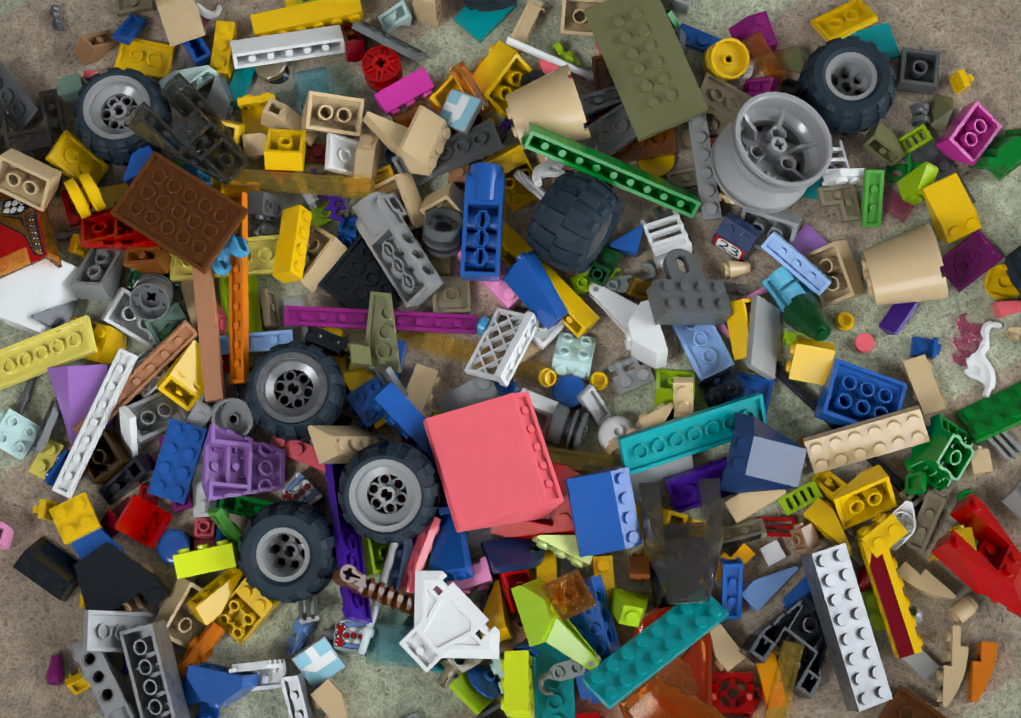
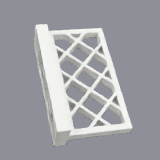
M497 308L464 370L465 373L497 381L501 386L507 387L540 324L535 314L528 311L526 314ZM500 315L507 316L508 318L501 323L497 322ZM518 319H522L520 325L516 327L513 326L512 322ZM510 324L512 329L502 333L500 328ZM498 330L500 335L490 339V334ZM514 334L513 339L506 343L504 338ZM502 340L503 345L494 349L492 344ZM490 346L491 351L482 355V349ZM506 349L505 355L498 359L496 354ZM494 356L495 361L485 365L484 360ZM479 362L483 365V367L477 370L472 369ZM498 366L494 375L488 373L489 369Z

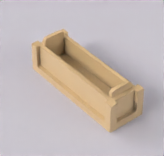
M537 0L528 1L510 36L511 38L527 44L541 14L545 15L542 2ZM508 45L509 47L517 51L519 56H521L522 53L525 54L524 51Z

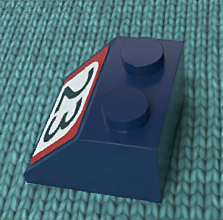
M730 211L716 230L711 243L737 260L744 262L762 230Z

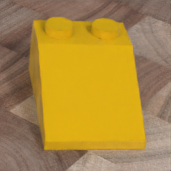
M954 172L921 188L939 240L949 244L981 228L976 209L957 173Z
M880 465L859 473L833 497L843 530L873 518L879 513L882 514L898 507L889 476Z

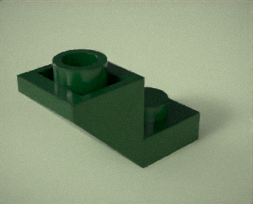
M604 246L597 262L592 263L586 280L604 287L614 273L622 254Z

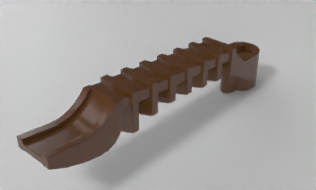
M349 564L334 570L332 578L337 585L351 590L353 594L362 595L363 598L372 599L373 602H380L381 605H387L391 609H397L402 613H408L409 616H414V594H404L403 590L396 591L393 586L386 587L385 583H376L373 578L366 579L365 574Z

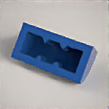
M202 37L181 43L195 67L210 64L212 53Z

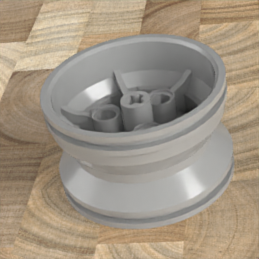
M782 92L761 93L749 99L738 111L733 122L728 124L716 138L711 150L712 172L721 190L737 205L760 214L779 213L794 205L806 189L826 172L832 159V138L822 117L805 101ZM755 127L762 128L761 132H759ZM796 164L800 166L799 172L795 169Z

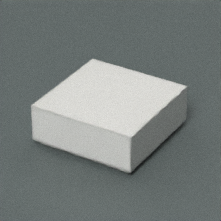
M777 540L759 549L768 567L786 558Z

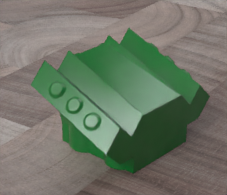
M1021 128L1006 130L1005 136L996 137V140L987 147L974 166L969 165L968 168L988 170L1000 181L1021 165Z
M938 413L930 417L931 425L926 427L930 442L915 445L911 448L912 456L904 461L907 470L912 473L925 472L927 474V483L936 490L941 491L949 487L952 480L957 482L960 480L975 452L972 448L974 445L972 436Z

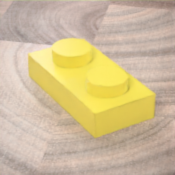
M49 438L43 453H38L28 472L45 480L47 471L54 467L58 454L64 451L66 447Z

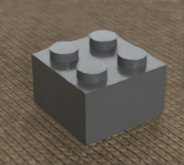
M903 47L900 52L901 56L898 58L895 91L933 95L938 84L941 52Z

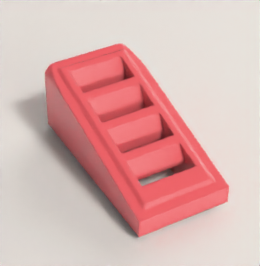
M1021 301L994 302L991 304L995 318L998 319L1021 312Z

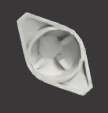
M907 500L892 512L908 532L891 546V550L894 551L900 548L913 535L916 528L913 503Z

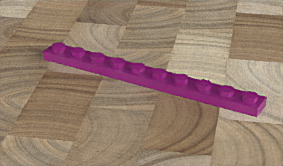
M285 305L284 326L366 330L369 310ZM394 311L396 331L476 335L477 315Z

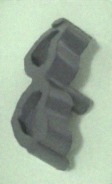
M52 5L49 13L52 18V27L57 31H65L64 25L61 20H64V17L59 16V6Z

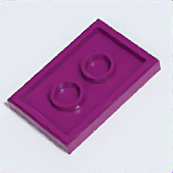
M978 229L942 257L943 266L940 267V271L960 293L1004 257Z

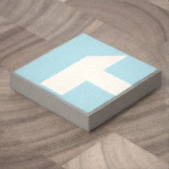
M451 89L438 116L446 120L450 129L468 135L484 101Z
M324 634L291 656V660L299 671L305 672L304 678L312 689H315L327 679L346 668L345 663L335 649H333V646Z

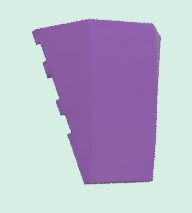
M111 364L47 368L71 444H74L78 435L73 430V427L88 414ZM116 415L106 424L104 430L113 431Z
M210 424L203 447L202 488L207 501L281 490L285 487V450L264 442H257L248 436L238 435L229 429L219 428L218 425Z

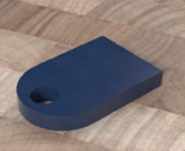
M511 537L482 541L480 547L494 574L535 568L543 562L545 550L536 546L537 543L532 541V539Z

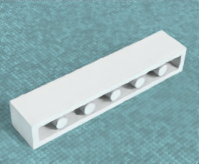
M340 25L230 41L235 69L345 53L344 38Z

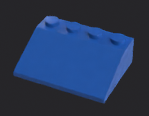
M836 358L818 398L814 417L844 427L902 409L907 383Z
M615 465L565 479L580 557L624 550L643 544L628 466Z

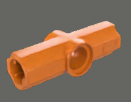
M215 621L209 623L200 636L195 637L189 643L188 651L177 663L178 671L181 675L187 678L189 665L205 662L212 655L213 647L226 632L221 625Z

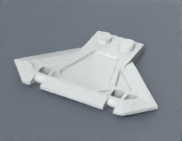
M415 571L414 629L399 644L426 673L442 658L499 659L500 630L496 626L490 630L485 625L489 619L454 582L448 586L443 581L447 577L443 571ZM437 586L443 591L440 595L434 590ZM478 630L484 635L482 639L476 634Z

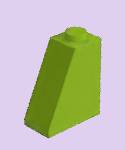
M613 588L609 600L611 612L619 624L638 627L646 615L651 595Z

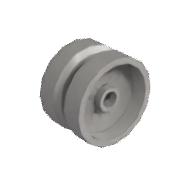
M228 398L222 400L212 412V424L218 425L219 428L234 431L241 436L249 437L258 426L251 416L252 414L247 406L246 399Z

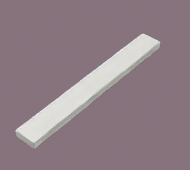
M119 348L52 491L68 498L72 497L138 359L137 355Z

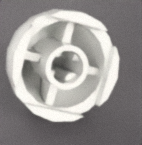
M613 416L601 424L598 430V441L604 451H606L611 439L626 435L625 433L628 430L634 428L630 420L622 416ZM620 451L613 455H620Z

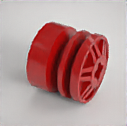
M378 45L370 48L363 56L362 70L367 85L373 91L379 92L403 78L400 58L393 49Z

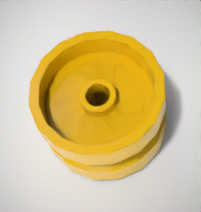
M726 38L707 48L703 54L702 64L705 72L725 82H729L745 73L749 67L750 57L746 46L738 39Z
M88 171L79 175L78 179L82 185L81 188H79L74 179L63 182L82 220L91 216L92 212L88 206L89 203H91L96 212L107 208L98 185L93 181Z

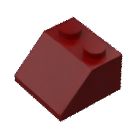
M529 569L499 574L511 615L519 613L511 588L532 581Z

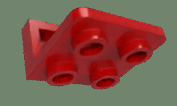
M134 494L117 520L115 529L154 550L173 515Z

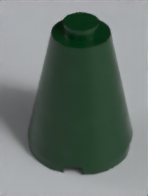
M806 293L793 297L789 306L786 305L783 310V320L792 329L817 342L826 340L831 333V329L816 298Z

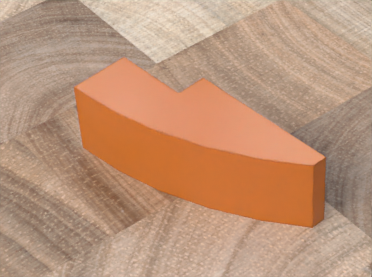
M977 642L976 661L968 662L967 702H977L984 692L994 669L998 643Z

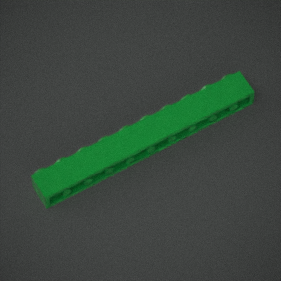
M529 122L521 137L523 147L692 219L702 203L695 192Z

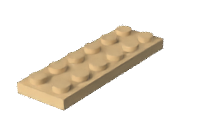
M919 405L803 438L815 474L930 442Z

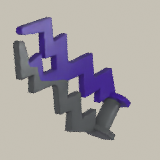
M325 164L316 169L311 168L313 178L310 187L320 189L317 198L330 200L325 209L326 211H332L329 219L344 222V218L336 215L339 208L340 210H346L345 217L348 218L353 205L348 204L351 198L340 196L344 184L339 182L343 175L331 171L328 172L327 177L334 178L330 187L336 190L333 194L327 193L330 184L323 183V177H317L328 171L324 170ZM342 202L341 207L336 206V203Z

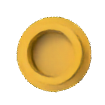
M841 312L835 318L837 328L842 331H848L854 326V317L848 312Z
M543 368L538 376L540 385L543 387L553 385L556 382L555 372L550 368Z
M594 372L589 378V384H592L596 391L604 390L608 385V377L603 372Z

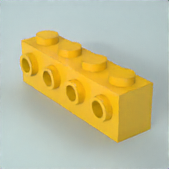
M301 204L283 209L272 276L284 284L302 280L312 212Z

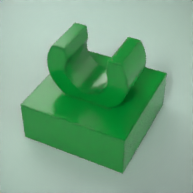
M923 471L906 474L905 493L909 496L926 494L927 474Z

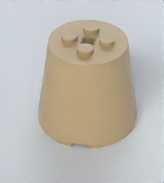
M568 64L505 95L509 108H506L509 120L513 119L515 125L511 128L514 137L519 138L523 150L526 148L523 147L521 137L529 122L573 141L591 138L589 128H584L583 125L587 121L574 80L568 77L571 75Z
M929 223L862 250V273L867 283L869 297L872 296L875 306L948 298L946 276L942 277L940 267L943 266L941 253L934 231Z

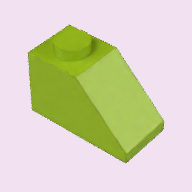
M926 161L900 179L897 185L902 200L914 206L922 202L924 195L921 188L935 181L939 171L938 167Z

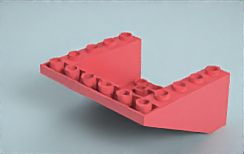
M528 391L507 394L432 416L423 421L456 532L543 519L564 501Z

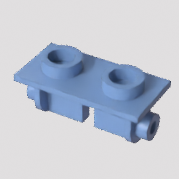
M298 615L291 629V632L295 633L296 637L289 636L285 647V654L292 656L307 646L315 621L300 624Z

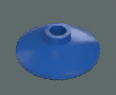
M476 665L467 671L469 681L481 695L494 699L500 694L498 681L493 672L480 665Z

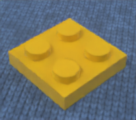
M86 492L49 509L64 545H68L102 528Z

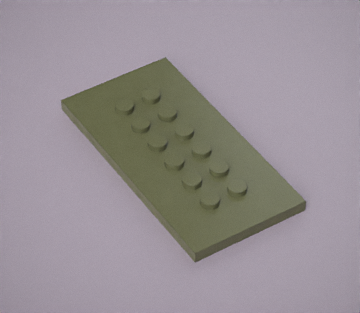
M607 0L584 10L586 19L639 142L709 112L661 0Z

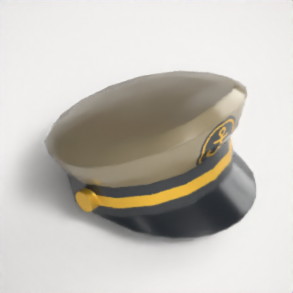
M287 62L255 66V71L262 80L271 84H282L288 80L290 75L286 65Z

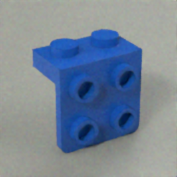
M378 376L373 377L346 396L348 401L346 406L352 414L356 412L359 417L357 422L362 429L367 428L369 432L375 428L373 424L385 417L382 412L377 413L370 404L372 402L369 400L384 386Z

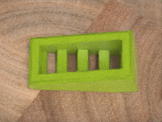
M923 123L897 140L906 149L903 152L904 156H906L907 153H911L934 141V138ZM922 132L926 139L922 140L919 133ZM913 136H915L919 141L918 144H916L912 139ZM908 139L913 147L909 148L905 140Z
M812 480L777 500L785 515L789 516L814 503L818 497L822 499L823 496L815 481ZM807 488H811L815 496L814 498L811 497ZM801 491H803L808 501H804L800 494ZM793 495H796L801 505H797ZM786 499L790 500L793 509L789 508Z

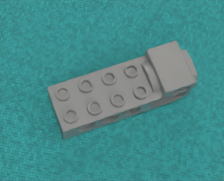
M381 192L372 193L361 199L354 206L353 210L358 217L356 220L357 229L406 308L420 305L443 284V281L403 218L407 215V212L395 193L385 195Z
M83 639L71 645L73 649L71 652L72 656L82 667L80 669L81 675L85 680H88L91 686L89 691L92 697L96 698L99 703L97 707L100 714L106 718H140L138 707L111 652H83Z

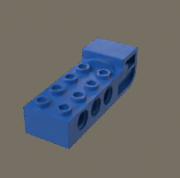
M474 163L470 166V172L466 173L460 265L461 280L500 282L506 175L503 173V167L498 164Z
M601 575L556 586L558 590L563 592L568 603L567 608L569 612L566 617L597 655L600 656L602 662L621 648ZM587 669L585 674L575 677L581 700L591 698L592 704L599 703L601 701L582 682V677L590 672Z

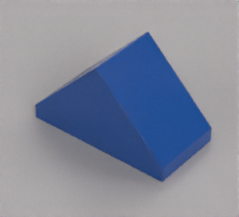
M642 225L610 243L608 248L622 255L636 258L643 231Z

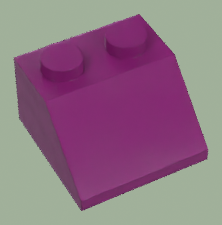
M766 11L749 15L728 29L731 38L738 39L746 46L750 59L776 51L778 42Z

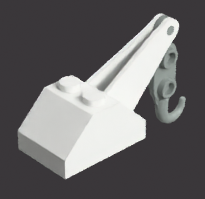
M644 262L640 263V266H645L650 270L648 275H626L609 279L604 287L594 283L589 287V295L624 332L626 338L624 339L625 348L630 350L631 356L657 369L667 365L668 348L661 326L655 325L649 300L642 301L637 305L620 296V294L626 293L631 276L649 282L654 279L656 274L655 268L650 263Z

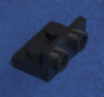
M314 327L312 333H307L304 338L306 343L314 344L327 353L343 358L349 344L348 339Z
M732 366L698 384L701 394L709 407L726 403L745 392Z

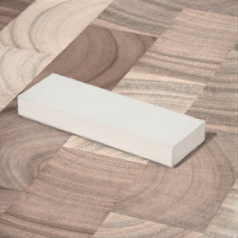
M122 406L119 408L121 441L133 459L135 456H139L136 416L127 406Z

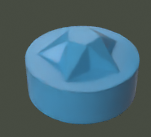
M483 316L482 319L477 321V334L483 336L491 318Z

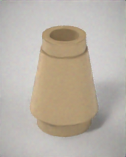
M726 260L721 263V275L723 278L727 277V279L750 273L749 262Z

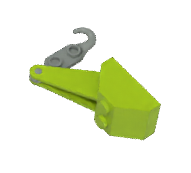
M540 578L511 588L529 646L532 647L546 642L571 658L556 663L539 676L538 688L544 695L550 696L554 694L553 691L545 689V680L564 681L585 674L587 669L591 671L598 667L602 662L600 656L597 655L566 617L569 611L563 592Z

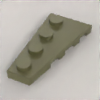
M371 291L365 346L370 347L372 366L365 369L374 370L377 364L390 366L394 372L401 373L391 293Z

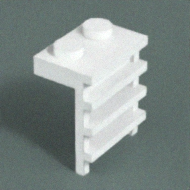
M842 140L836 141L838 147H833V153H840L841 158H832L830 164H843L844 168L827 169L823 174L824 181L822 185L832 186L859 183L860 179L863 178L865 168L850 169Z
M673 211L674 215L648 224L644 220L640 221L652 249L656 269L663 268L665 256L673 249H684L692 253V243L684 229L680 215L676 211ZM677 221L676 225L649 233V230ZM681 231V234L653 243V239Z
M285 659L232 664V669H229V673L249 671L260 674L258 686L251 691L282 688L280 678L287 674Z

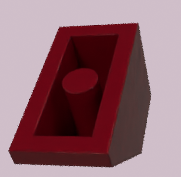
M353 23L340 25L344 38V54L347 62H359L365 55L364 40L361 33L351 28Z

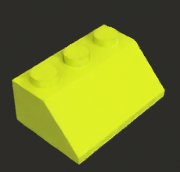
M228 539L217 541L215 546L209 547V543L198 545L196 550L190 551L189 547L177 550L178 553L173 555L177 579L237 567L239 565L238 559L240 558L235 542H229Z
M529 650L504 651V658H501V669L504 671V678H501V690H504V698H501V710H504L506 716L511 718H534L533 661Z

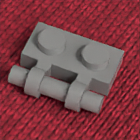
M629 354V357L622 360L617 359L613 361V364L607 366L609 373L616 370L618 372V375L613 377L612 380L620 396L655 381L649 365L643 364L640 366L639 360L631 356V354ZM633 364L634 369L624 372L623 367Z

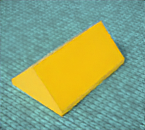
M517 52L513 53L483 94V105L504 119H508L506 108H509L505 95L520 88L521 77L525 73L533 71Z

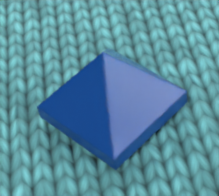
M528 640L514 646L515 651L529 650L531 657L540 656V653L534 646H529Z

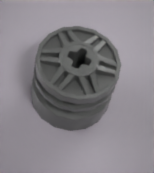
M445 207L434 208L425 213L423 218L422 247L426 253L438 258H448L460 252L463 231V217L460 213Z
M155 272L145 273L135 281L129 297V306L133 314L145 321H157L164 317L169 310L174 294L171 282L162 274Z
M558 403L545 442L558 446L563 438L566 439L565 448L568 449L572 441L574 442L572 451L577 452L584 442L588 430L589 413L584 412L582 420L578 419L580 410H576L574 416L571 417L569 416L570 407Z

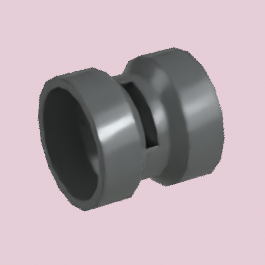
M916 103L911 105L910 111L913 114L911 125L914 127H918L923 123L925 126L929 125V104Z

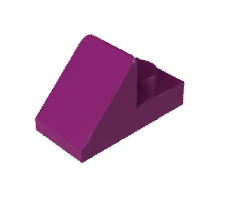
M775 77L746 79L742 91L752 97L761 93L775 92L778 79Z

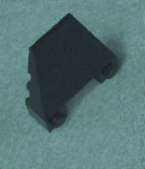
M108 541L74 564L86 610L115 611L140 592L153 608L167 598L170 593L159 576L144 568L143 565L128 557L127 554Z
M805 596L800 598L752 632L739 650L742 655L753 663H765L772 652L792 667L795 671L785 687L799 698L811 699L821 683L823 676L821 675L823 663H826L827 658L825 656L827 644L815 604Z

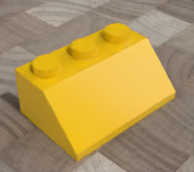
M752 298L730 302L733 314L727 319L734 360L746 359Z

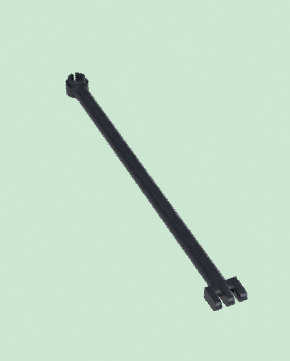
M777 361L776 368L778 372L775 374V377L815 412L817 401L798 383L789 379L788 374L783 371L782 364ZM824 421L832 429L840 428L838 425ZM877 457L866 459L873 467L880 465L889 476L890 483L900 492L905 488V483ZM916 494L911 501L914 502L919 496ZM923 500L916 505V507L919 510L921 508Z

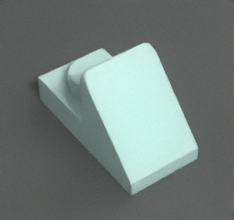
M402 0L378 16L382 30L391 33L401 25L410 26L412 15L406 0Z

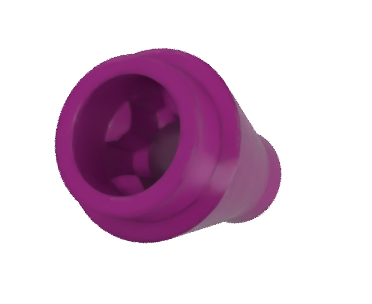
M51 655L45 676L46 684H63V680H65L63 656Z

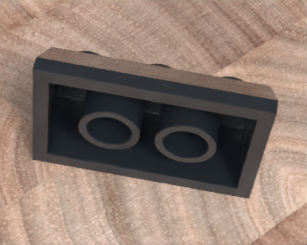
M43 536L24 550L13 565V568L58 600L64 602L67 601L79 584L74 564L78 561Z

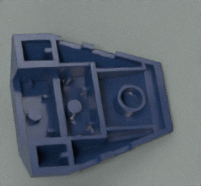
M734 412L730 430L733 432L725 470H721L717 489L738 494L798 488L807 449L756 417Z

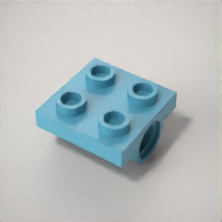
M784 266L778 268L761 282V285L766 289L782 313L785 306H789L792 302L791 299L804 293L810 295L814 293Z

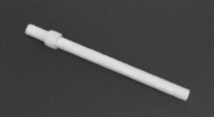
M507 37L506 44L559 67L568 64L572 73L586 78V81L594 82L593 71L584 70L525 43Z
M391 543L379 580V583L383 582L385 586L387 585L399 543ZM376 601L372 604L371 614L373 623L366 624V627H363L361 633L363 637L358 650L360 652H367L370 638H373L375 632L373 628L381 605L380 602Z

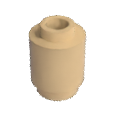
M970 596L962 597L948 608V617L955 624H963L976 613V610L979 608L978 604Z

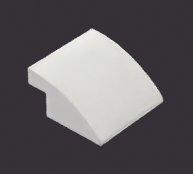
M26 247L0 259V320H3L10 327L35 335L52 329L30 317L47 309L74 300L78 301L79 297L70 283L79 268L51 255L30 263Z

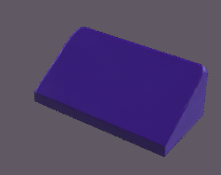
M916 302L893 304L880 322L879 328L888 335H898L918 304Z

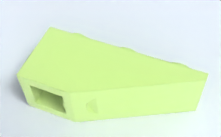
M538 535L532 539L539 548L553 551L556 557L566 558L571 561L572 565L578 568L590 565L594 556H579L576 535Z

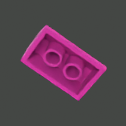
M424 67L374 94V102L385 117L388 115L393 117L404 106L409 108L416 104V100L420 97L425 99L433 94L434 85Z
M976 100L961 109L936 146L948 158L974 166L1002 128V125Z

